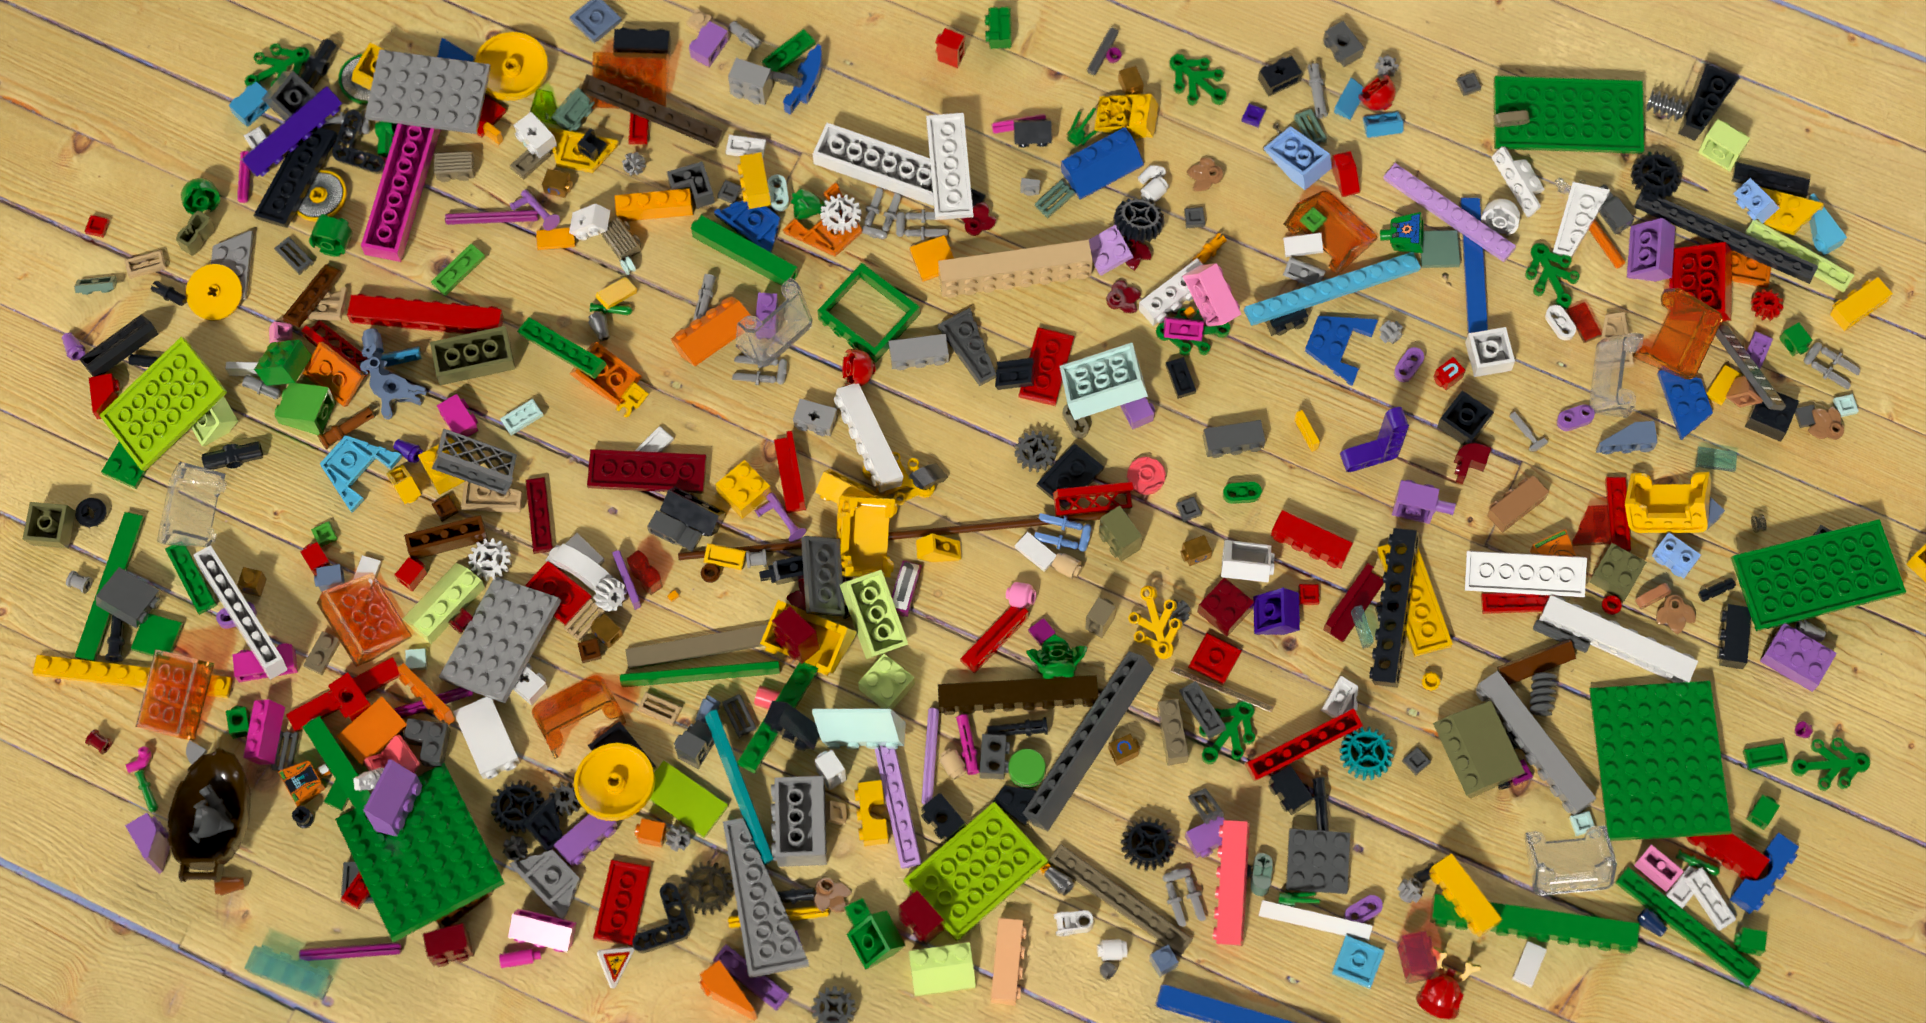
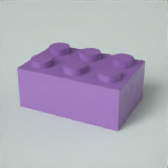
M1783 624L1778 629L1760 662L1813 692L1821 682L1837 653L1793 627Z

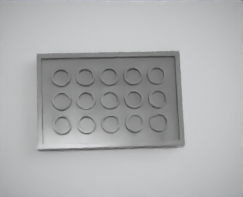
M379 50L365 118L367 120L477 134L491 68L490 64Z
M496 577L491 582L472 616V621L467 625L439 678L444 682L506 703L561 600L558 597Z

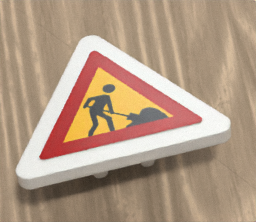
M626 947L597 951L610 988L614 989L634 952V948Z

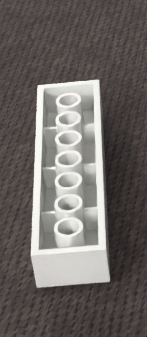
M826 123L813 152V162L815 165L934 206L930 158Z

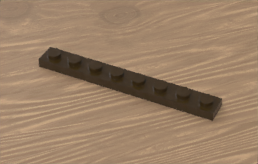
M586 74L581 88L583 93L715 148L718 147L724 130Z

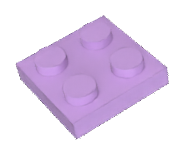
M1116 224L1089 239L1092 261L1100 276L1133 258L1120 231L1116 229Z

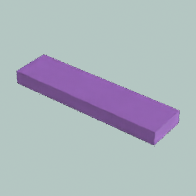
M727 944L713 959L715 963L720 960L732 977L776 1012L790 996L766 975L749 978L747 961Z

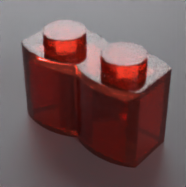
M637 550L627 557L631 574L640 580L642 588L648 594L653 595L663 588L659 572L649 564L648 558L644 553Z

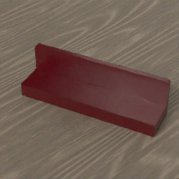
M1369 563L1366 564L1325 623L1323 630L1341 642L1345 641L1384 584L1382 578L1372 573L1374 566Z

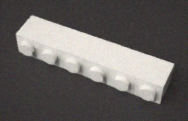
M854 383L838 388L836 397H834V403L842 412V420L849 427V434L851 439H854L856 442L858 454L864 458V466L872 475L873 485L877 486L880 493L900 487L903 474L860 385Z

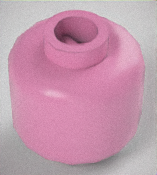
M1015 582L1010 588H1007L1006 599L1009 600L1010 606L1028 609L1036 601V590L1030 584Z

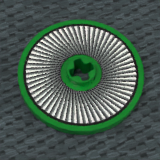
M360 54L350 58L343 64L338 80L342 93L349 100L357 104L367 105L371 90L351 81L353 70L363 55Z

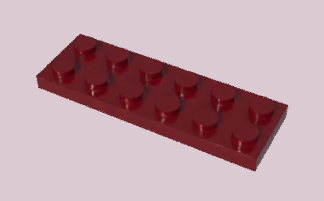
M590 449L587 487L592 489L667 492L669 489L677 487L687 493L704 494L707 457L706 454Z

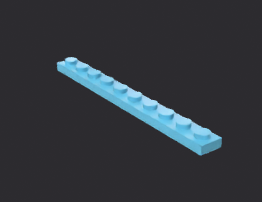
M1410 252L1245 306L1244 312L1251 326L1418 272L1421 267L1414 253Z

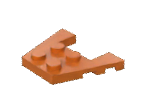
M836 182L823 193L829 202L831 201V196L836 199L838 194H840L841 198H844ZM840 210V214H839V215H840V218L842 219V215H843V214H842V212H841V210ZM794 219L783 229L784 234L834 257L862 234V229L858 222L857 228L851 227L850 233L844 230V235L841 234V231L834 234V229L828 231L827 225L823 226L822 220L813 228L807 230L799 221Z

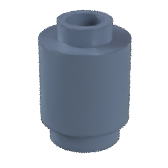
M377 329L365 330L362 336L363 347H372L371 343H374L377 347V353L382 354L384 348L381 334Z

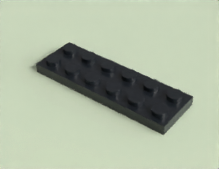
M316 126L311 130L313 134L306 140L302 138L297 142L299 146L292 152L288 151L253 215L256 219L288 228L338 136L335 131Z

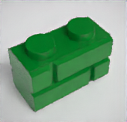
M1010 7L988 8V15H985V26H989V31H985V41L989 42V48H1011Z

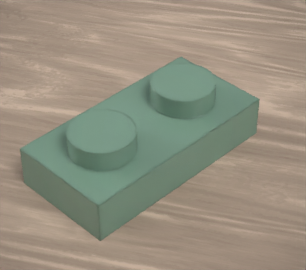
M116 276L78 279L74 288L76 293L84 295L91 294L94 291L107 293L114 290L117 280Z

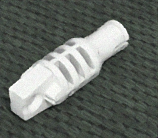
M384 768L374 769L355 777V790L374 789Z

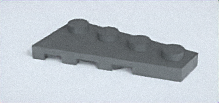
M970 308L938 324V329L942 334H946L947 342L979 386L996 377L988 353H986L983 339L979 335L976 321L974 322Z

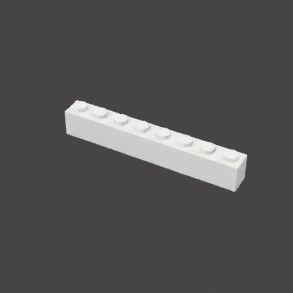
M211 545L195 553L193 556L200 570L268 678L271 680L287 671L288 669L283 658Z
M1550 595L1539 619L1590 642V645L1674 683L1690 682L1698 663L1689 654L1679 653L1669 645L1657 643L1654 638L1639 635L1636 630L1621 627L1616 621L1603 619L1598 613H1590L1583 610V607L1580 605L1565 602L1560 596Z

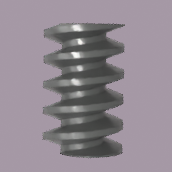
M1653 89L1646 106V111L1653 108V114H1656L1660 110L1661 117L1667 113V119L1674 116V122H1677L1680 118L1682 119L1689 101L1682 105L1681 98L1677 102H1675V96L1668 100V93L1661 97V91L1658 90L1654 94Z
M1540 672L1532 676L1533 684L1531 689L1533 691L1530 693L1532 697L1530 700L1532 705L1529 708L1530 713L1538 716L1552 715V712H1549V710L1555 709V705L1550 704V702H1555L1556 698L1550 695L1556 694V690L1551 689V687H1556L1557 683L1551 680L1557 679V675Z

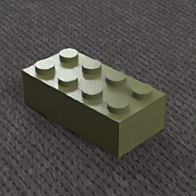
M506 326L430 342L436 377L440 385L515 369Z

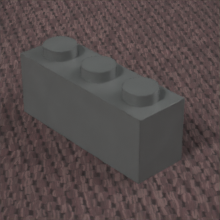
M1261 420L1206 428L1203 431V441L1207 457L1219 458L1224 454L1230 453L1238 455L1243 451L1249 450L1257 452L1264 448L1265 445Z

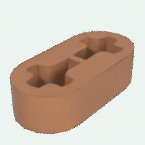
M1663 583L1638 597L1635 602L1640 609H1644L1668 596L1672 590L1667 583Z

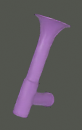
M527 189L521 192L523 198L510 203L513 211L529 203L544 219L543 228L545 230L554 229L560 222V217L557 214H548Z
M769 493L766 496L769 502L755 510V513L758 517H761V515L774 508L790 531L789 541L799 540L806 533V529L798 528L783 509L784 507L774 493Z

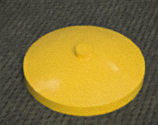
M505 32L491 37L479 48L474 59L476 63L490 64L491 68L486 93L500 100L514 101L532 95L542 86L548 74V59L544 48L536 39L520 32Z
M624 743L606 744L591 751L579 764L574 777L575 795L582 808L591 816L605 821L623 820L638 813L650 800L655 787L654 770L647 756L638 748Z

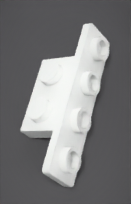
M1501 147L1492 156V159L1526 216L1531 217L1541 207L1535 194H1540L1544 188L1526 159L1514 161L1506 147Z

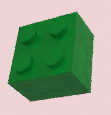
M301 340L272 342L267 346V350L259 359L254 370L266 386L295 383L312 355Z

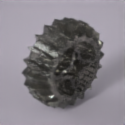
M700 861L699 868L692 864L693 871H685L688 877H681V881L684 883L679 884V888L683 890L679 894L680 897H685L682 902L683 904H688V910H692L695 907V914L702 910V915L706 916L707 910H710V914L714 915L713 909L717 908L718 912H721V904L724 907L728 906L725 899L732 900V896L728 893L734 892V888L730 887L733 885V880L729 879L731 877L729 872L725 873L726 869L724 866L718 869L719 864L717 862L711 867L710 861H707L706 866ZM703 874H707L703 880L696 879ZM715 876L723 882L722 891L714 886ZM706 885H709L710 890L704 892L702 887H706ZM691 886L699 891L698 901L690 894ZM709 897L717 898L712 902L704 903Z

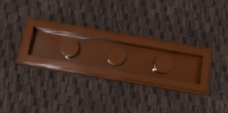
M325 264L282 317L283 321L300 328L342 275L341 270Z
M1568 639L1498 666L1497 669L1508 685L1531 677L1535 673L1544 672L1576 659L1572 641Z

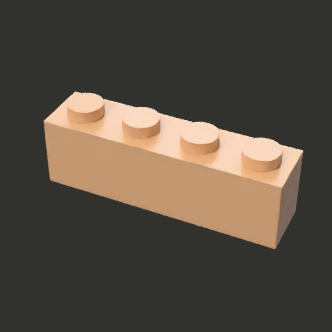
M998 918L991 1003L1015 1005L1016 999L1020 1000L1021 987H1017L1018 979H1022L1023 967H1019V960L1024 959L1025 947H1021V939H1026L1027 928L1023 927V920Z

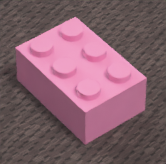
M1217 263L1200 265L1182 276L1206 326L1224 325L1241 315L1240 306L1233 298L1231 287L1226 283L1223 271Z

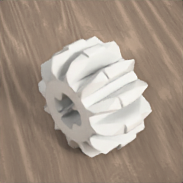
M604 578L602 583H598V589L594 590L596 592L593 596L596 601L595 604L605 611H617L618 606H622V601L626 600L624 597L627 593L624 589L625 585L615 578Z

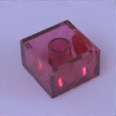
M1426 931L1402 935L1396 945L1406 984L1425 981L1427 978L1431 979L1436 968H1438L1436 957L1432 956L1430 950L1433 948L1431 937L1427 936Z

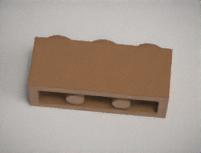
M1534 475L1529 479L1524 478L1519 482L1518 488L1515 490L1510 489L1504 494V499L1500 502L1496 500L1489 506L1490 510L1487 517L1502 533L1547 498L1549 491Z

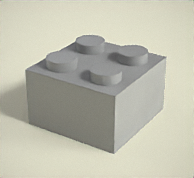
M738 58L735 59L728 75L730 94L738 99L744 98L754 104L765 105L773 88L771 69Z

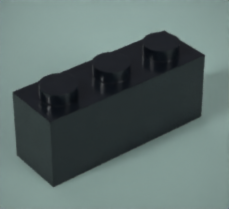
M628 28L614 30L613 51L615 57L670 59V31L664 29L647 30L644 28L638 30Z
M677 487L667 491L660 509L661 512L681 521L687 527L699 530L702 533L701 535L712 536L718 532L726 513Z
M1728 604L1720 613V622L1723 623L1722 629L1720 628L1718 640H1721V647H1718L1717 659H1720L1719 666L1743 669L1748 661L1751 615L1748 607Z
M771 702L764 723L770 727V730L782 735L783 740L795 744L794 747L798 750H814L820 736L816 723L787 702Z

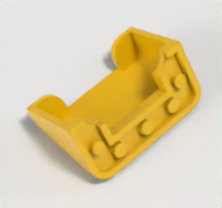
M1710 472L1693 474L1691 484L1655 485L1652 484V479L1649 475L1645 473H1631L1625 500L1629 528L1636 533L1704 532L1708 527Z
M841 495L839 497L836 539H840L843 576L861 577L882 570L884 577L891 578L894 563L887 557L889 518H892L897 512L895 499Z
M778 600L760 642L761 645L766 646L765 651L775 655L778 651L789 656L788 650L785 647L781 648L775 642L776 637L772 630L774 629L772 620L791 606L817 633L820 650L805 661V663L817 667V672L828 676L829 672L833 674L857 632L817 615L806 614V611Z

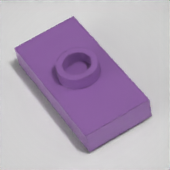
M1755 331L1747 353L1760 369L1773 338Z

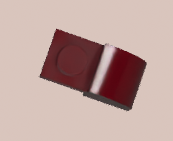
M1470 443L1460 448L1454 460V463H1457L1454 472L1457 475L1456 482L1464 483L1469 468L1483 472L1491 447Z

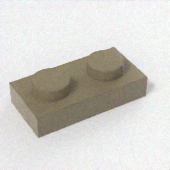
M527 149L510 165V168L524 180L551 156L550 152L539 158L535 153L531 154Z
M322 631L305 661L304 667L323 675L341 640Z

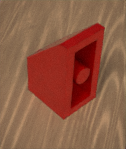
M1351 151L1333 155L1331 160L1332 172L1342 198L1359 194L1360 187L1357 167Z
M112 373L89 377L92 412L97 420L102 419L99 415L118 398L120 383L118 379L114 378Z

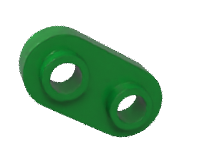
M1256 482L1229 483L1223 489V499L1230 504L1256 502L1261 497L1262 488ZM1253 491L1255 495L1251 496L1248 492ZM1229 493H1234L1236 496L1231 497Z

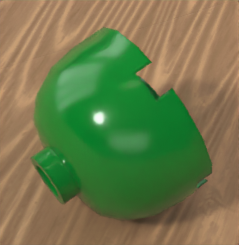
M196 178L188 181L183 186L181 192L182 205L187 213L192 215L197 211L203 213V211L208 209L212 212L220 203L218 189L211 181L205 178Z

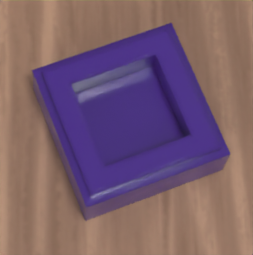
M1248 104L1241 122L1259 128L1266 110Z

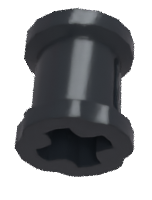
M298 806L292 812V818L300 828L306 829L313 824L314 817L305 806Z

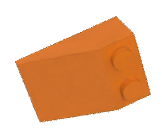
M594 342L587 351L604 360L607 365L596 379L575 367L570 372V375L613 404L623 403L625 401L621 398L623 393L632 382L637 384L642 376L601 344Z
M720 960L699 974L701 978L699 982L700 987L707 997L711 995L715 1001L753 1021L757 1019L754 1008Z

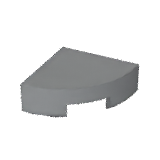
M189 740L186 747V755L189 762L193 764L202 754L206 755L208 751Z

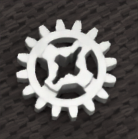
M838 194L836 199L831 196L830 202L824 201L825 206H821L822 213L820 215L821 219H823V226L827 225L828 231L834 229V234L841 231V234L844 235V230L850 233L851 227L857 228V222H861V209H859V203H855L854 198L848 200V195L841 198L840 194ZM840 210H841V212H842V214H843V215H842V219L840 218V215H839V214H840Z
M494 538L491 539V542L484 539V544L482 545L477 542V549L471 548L474 554L468 555L469 559L472 560L468 562L469 566L473 567L471 569L474 574L477 573L479 578L484 576L485 581H488L489 577H492L494 580L497 575L502 578V571H509L506 565H511V560L509 559L511 554L507 552L508 547L506 545L503 546L502 541L496 544Z

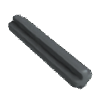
M1109 28L1087 68L1089 74H1097L1107 51L1118 36L1117 29Z
M1537 620L1533 626L1534 631L1559 642L1571 640L1573 648L1584 653L1590 647V642L1543 621Z

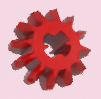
M1762 289L1760 293L1756 292L1750 304L1752 305L1751 311L1756 312L1755 317L1761 316L1762 321L1766 317L1769 321L1773 320L1774 317H1779L1780 312L1784 308L1782 305L1783 299L1778 298L1779 292L1773 294L1772 289L1768 292Z

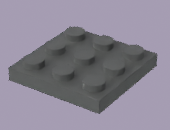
M1289 829L1286 890L1348 894L1350 833Z

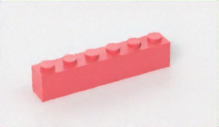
M1223 820V825L1219 827V837H1222V845L1218 846V858H1221V866H1217V878H1220V885L1216 886L1215 897L1219 899L1218 907H1215L1214 919H1217V927L1213 929V940H1216V944L1243 946L1250 833L1249 822Z

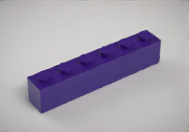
M328 86L324 87L240 160L256 177L259 175L263 177L270 171L268 167L271 164L275 163L277 165L285 158L283 156L285 152H292L299 146L297 144L302 138L306 140L313 134L311 132L316 126L320 128L327 122L325 118L328 115L334 116L341 110L339 106L342 102Z

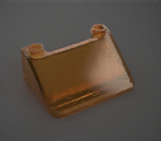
M1321 191L1298 202L1283 224L1294 235L1301 231L1306 235L1321 233L1323 250L1332 257L1329 262V268L1337 274L1347 268L1377 240L1376 233L1328 191ZM1312 207L1327 218L1326 222L1315 233L1311 232L1300 222V219Z
M1680 288L1664 289L1661 295V305L1670 311L1652 348L1646 345L1638 346L1632 356L1643 363L1680 378L1690 380L1697 375L1721 325L1722 316L1719 311Z
M593 675L537 703L532 709V716L554 759L558 758L555 750L563 744L561 729L601 709L607 718H620L622 724L626 723L624 714L604 679L598 675Z

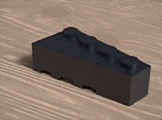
M1706 63L1698 73L1678 134L1695 141L1740 77Z

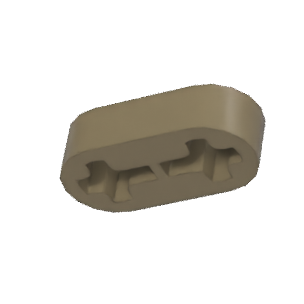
M1528 111L1505 112L1493 116L1495 127L1517 126L1530 122Z
M1068 404L1065 405L1062 416L1071 434L1077 439L1086 437L1089 426L1085 418L1074 420L1070 414L1067 415L1070 409ZM1076 423H1078L1080 428H1083V432L1076 431Z

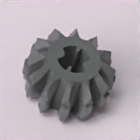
M561 782V788L554 786L553 790L555 793H549V797L551 796L555 799L556 812L559 811L560 816H563L565 811H567L568 816H571L572 809L575 812L579 811L576 805H580L575 795L572 783L568 782L565 787L564 783ZM564 796H566V798L569 797V800L567 802L565 800L563 802L562 798Z

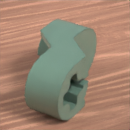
M1260 853L1255 856L1252 865L1251 891L1257 896H1264L1268 893L1271 885L1273 861L1269 855Z

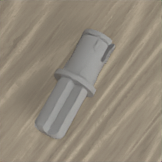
M736 21L729 25L728 30L735 34L741 42L747 43L753 49H758L761 45L760 40L752 35L749 29L743 28Z
M246 375L242 382V386L256 391L259 395L262 393L273 399L280 397V389L271 385L266 386L263 381Z

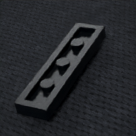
M1736 162L1731 181L1744 184L1751 178L1759 187L1805 199L1810 184V179Z

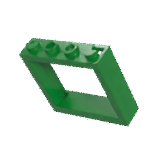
M861 263L817 312L818 320L827 327L828 325L833 329L836 336L846 339L852 348L866 352L876 363L889 349V341L897 340L920 315V307ZM860 278L906 313L875 348L829 313Z

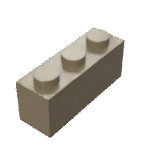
M1178 699L1160 701L1157 705V713L1167 766L1187 763L1188 751Z

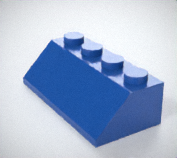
M1126 127L1062 160L1061 172L1081 200L1143 167L1144 163L1134 139Z

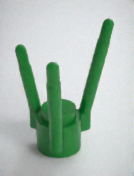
M1096 108L1090 111L1080 127H1076L1081 115V111H1078L1070 130L1067 132V140L1074 146L1078 147L1080 144L1083 146L1087 140L1099 132L1093 130L1085 137L1086 133L1083 130L1096 111Z
M1285 892L1279 894L1278 904L1295 908V902L1320 903V900L1296 898L1316 896L1315 892Z

